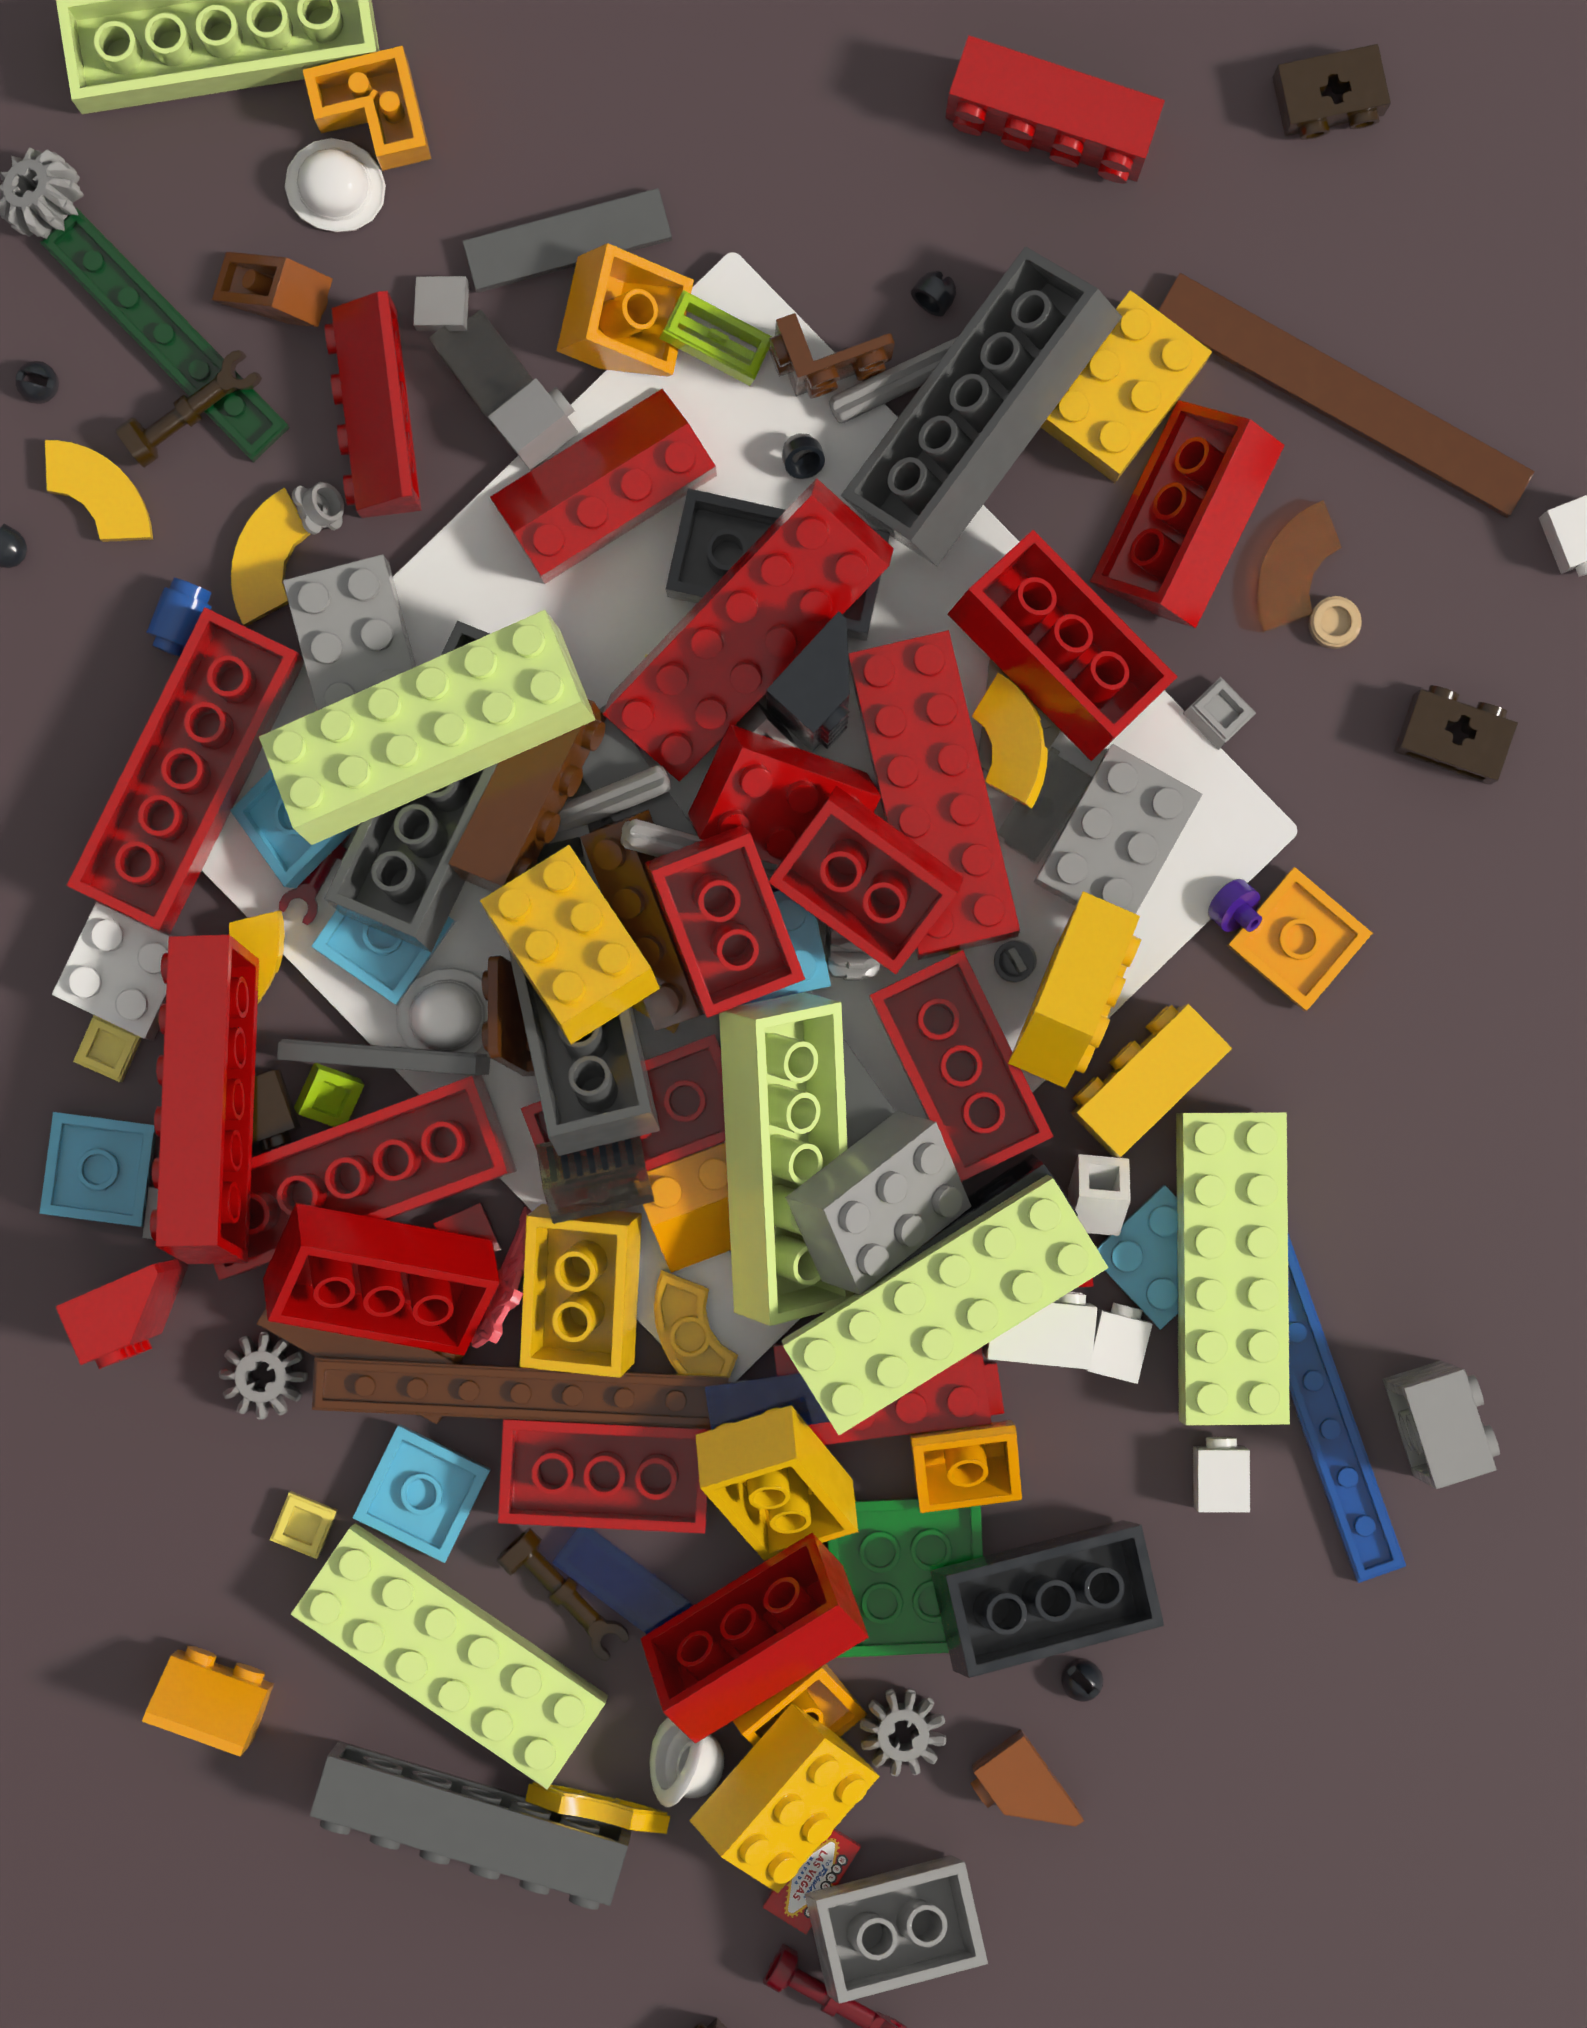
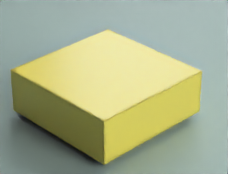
M93 1015L73 1062L118 1082H123L142 1038Z
M290 1491L270 1541L318 1559L338 1510Z

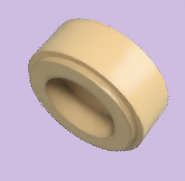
M1332 596L1323 599L1313 608L1308 625L1311 636L1318 644L1329 649H1338L1347 646L1357 637L1362 621L1361 614L1352 601L1344 597Z

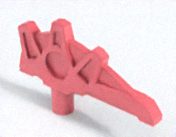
M524 1207L519 1218V1227L505 1260L498 1270L500 1283L471 1341L472 1347L479 1348L488 1341L496 1344L503 1334L502 1323L510 1310L519 1305L523 1293L518 1291V1287L524 1274L526 1217L532 1212L528 1207Z

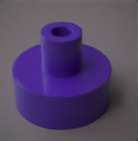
M1233 880L1215 895L1210 903L1208 916L1225 932L1234 931L1241 926L1247 932H1252L1262 921V916L1256 912L1260 902V894L1245 880Z

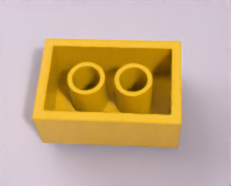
M1131 290L1116 308L1122 318L1041 426L1043 430L1114 483H1116L1191 384L1212 353L1210 349Z
M567 845L480 900L492 925L571 1045L660 989L650 965L570 845Z
M1082 892L1054 948L1008 1064L1063 1088H1066L1075 1070L1083 1074L1085 1073L1094 1050L1099 1047L1109 1025L1110 1019L1107 1017L1111 1007L1115 1006L1126 979L1123 976L1126 968L1130 967L1139 948L1141 939L1133 936L1140 918L1139 915L1089 893Z
M1171 1004L1169 1007L1166 1006L1145 1026L1151 1033L1148 1038L1140 1045L1135 1040L1133 1042L1130 1041L1109 1061V1064L1115 1069L1103 1081L1098 1076L1096 1078L1093 1077L1072 1097L1078 1106L1071 1114L1112 1157L1121 1158L1232 1049L1189 1004L1180 1006L1177 1009Z
M541 1204L527 1215L520 1350L521 1368L621 1378L635 1363L642 1213Z
M792 1405L783 1408H772L761 1415L736 1423H724L713 1430L696 1435L700 1489L763 1560L770 1559L810 1533H813L823 1543L858 1532L853 1479Z
M791 1703L689 1821L723 1859L779 1893L787 1882L796 1876L800 1867L820 1844L829 1838L834 1828L854 1805L863 1799L868 1789L880 1776L846 1740Z

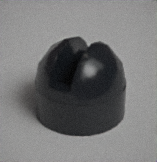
M928 272L913 287L911 295L915 302L925 311L941 317L954 301L956 286L950 276L942 280V272Z
M31 361L19 369L16 375V387L18 392L27 401L42 404L50 401L56 395L59 380L55 371L48 364L41 361ZM27 374L47 378V386L44 387L32 382H26L24 378Z
M799 433L793 435L784 443L782 460L790 476L797 479H807L817 475L822 470L825 464V456L820 443L810 434Z
M5 523L0 528V567L12 568L18 566L25 559L27 545L21 536L22 534Z
M1011 940L1004 943L998 948L994 956L996 972L1001 978L1010 982H1019L1028 978L1034 972L1037 964L1034 949L1028 943L1021 940ZM1013 947H1015L1027 968L1021 973L1015 960L1008 952Z
M1076 1659L1068 1663L1064 1668L1061 1682L1066 1694L1070 1698L1085 1702L1094 1699L1100 1693L1103 1686V1676L1094 1662L1088 1659ZM1077 1669L1094 1686V1689L1089 1693L1071 1677Z

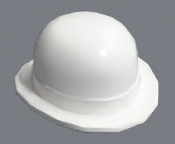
M330 138L314 141L297 152L287 167L284 187L289 205L303 221L317 229L340 233L355 231L373 221L384 204L386 184L380 166L366 150L350 141Z
M456 968L434 970L418 977L412 983L396 1009L397 1030L408 1048L477 1053L483 1047V1023L488 1021V1001L485 1000L482 992V979L474 973Z
M667 1718L657 1730L650 1754V1777L653 1791L658 1801L665 1807H671L677 1804L683 1797L700 1798L712 1792L717 1787L724 1769V1753L719 1742L710 1734L699 1742L694 1743Z

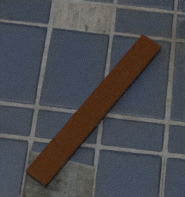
M1179 273L1158 310L1210 349L1213 354L1506 518L1513 512L1535 471L1182 273Z
M315 1357L312 1410L715 1429L717 1426L727 1423L729 1377L626 1371L621 1378L521 1368L520 1366Z

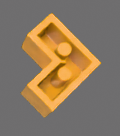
M403 46L303 69L314 120L321 134L368 123L375 154L382 171L431 159L411 71Z

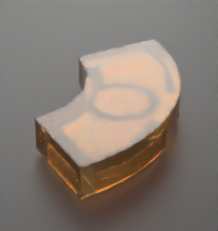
M1324 500L1308 507L1295 516L1279 532L1266 553L1259 572L1256 591L1257 612L1263 633L1312 614L1309 592L1313 574L1324 559L1342 548Z

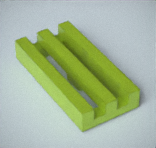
M683 290L659 339L750 386L755 380L771 345L769 338L772 336ZM685 310L756 347V352L732 341L728 335L714 328L710 329L683 315Z

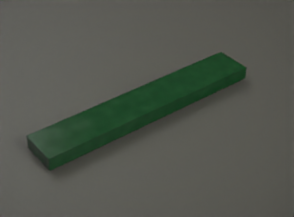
M76 207L78 215H68L64 219L65 231L54 228L47 239L43 238L40 241L41 245L190 397L215 378L221 371L224 358ZM235 371L236 377H237L239 380H240V379H243V378ZM237 389L225 395L204 411L253 463L290 428L254 389Z

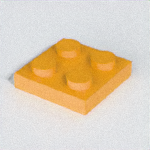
M1293 867L1256 910L1262 916L1260 925L1252 932H1247L1242 927L1227 946L1305 1012L1373 933L1296 867Z

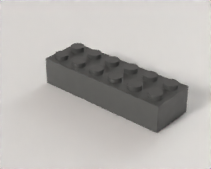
M1025 246L841 496L868 522L882 531L889 532L891 537L938 566L1122 316L1098 288Z
M457 620L441 655L490 633ZM497 764L360 823L324 899L342 915L432 952L465 883V880H462L448 863Z
M588 825L557 832L550 843L544 844L537 859L538 864L567 845H570L600 890L580 838L591 832ZM509 951L548 1138L558 1156L660 1131L633 1006L571 1045Z
M338 1741L327 1756L310 1813L311 1817L321 1819L319 1826L328 1831L348 1835L351 1829L371 1834L369 1841L378 1846L398 1850L400 1844L420 1849L419 1856L425 1860L447 1865L450 1859L470 1864L469 1871L475 1875L497 1880L500 1874L520 1879L519 1886L525 1890L547 1895L550 1889L570 1894L569 1901L571 1903L594 1910L599 1909L600 1904L611 1906L632 1830L597 1820L558 1814L526 1802L525 1796L342 1741Z

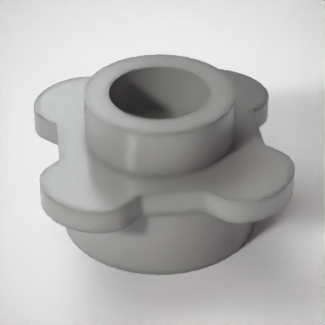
M318 482L309 489L298 486L293 490L292 500L297 505L298 515L302 520L304 529L308 533L315 535L322 528L328 527L331 530H337L341 527L344 501L334 486Z

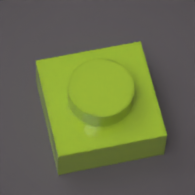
M314 1063L294 1109L298 1115L333 1127L349 1121L364 1088V1083L358 1077Z

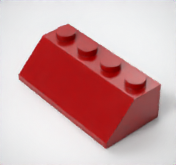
M379 291L331 308L333 323L325 324L329 355L337 354L339 374H331L333 399L335 405L343 404L345 424L337 425L339 449L341 455H349L352 473L343 475L345 499L347 506H356V511L361 518L422 511L398 313L388 291Z
M662 388L493 494L490 498L542 581L546 584L686 496L688 488L695 490L717 476L714 462L695 432Z
M1178 400L1090 582L1159 617L1196 628L1285 445L1251 419Z
M179 1259L155 1263L55 1306L80 1365L95 1361L98 1369L152 1349L149 1339L162 1334L188 1269V1264Z

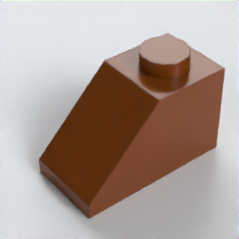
M226 252L212 300L287 324L318 327L321 316L328 304V293L333 278L287 257Z
M1022 1729L972 1764L973 1772L977 1778L970 1784L987 1808L996 1803L1004 1815L1074 1827L1084 1821L1080 1810Z

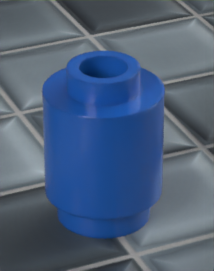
M173 577L170 588L164 587L146 633L155 637L152 646L180 657L204 607L211 610L212 606L208 604L212 593L195 584Z

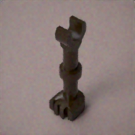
M240 350L228 354L222 362L221 371L213 380L190 397L182 395L173 402L175 408L148 428L144 429L141 423L132 417L116 429L118 437L142 467L146 468V466L159 458L156 446L186 424L192 427L202 420L200 414L225 395L237 389H253L260 383L262 377L257 372L249 374L245 379L239 380L236 377V365L247 357L246 354Z
M529 1527L500 1553L496 1561L510 1576L524 1565L550 1592L548 1599L556 1607L562 1605L591 1637V1647L594 1654L599 1659L607 1661L610 1658V1653L602 1646V1637L607 1633H614L620 1640L626 1643L629 1640L627 1629L622 1623L606 1620L594 1610L576 1591L579 1585L570 1576L564 1578L538 1551L542 1539Z

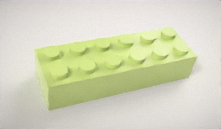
M56 0L71 100L81 114L305 79L303 69L380 51L372 0Z
M543 610L259 736L293 829L308 843L313 845L596 719L562 633L546 610Z
M803 992L739 1005L719 1013L734 1313L769 1326L827 1312L854 1295V1292L822 1282L785 1198L848 1149L841 1002Z
M1287 1112L1176 1113L1179 1421L1185 1425L1290 1424Z
M1047 1174L886 1274L861 1295L854 1294L783 1338L782 1344L837 1434L841 1435L1109 1267L1057 1183Z
M357 1523L348 1529L291 1613L292 1616L545 1789H548L606 1704L608 1695Z

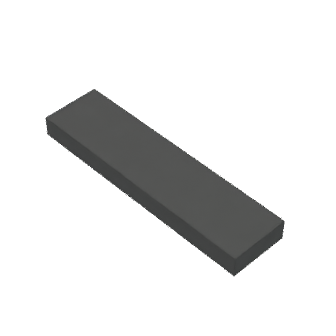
M659 188L463 240V245L475 289L479 293L576 267L578 256L606 243L631 252L672 241V235Z
M282 1039L281 1042H278L277 1060L465 1075H489L490 1057H487V1054L302 1039Z

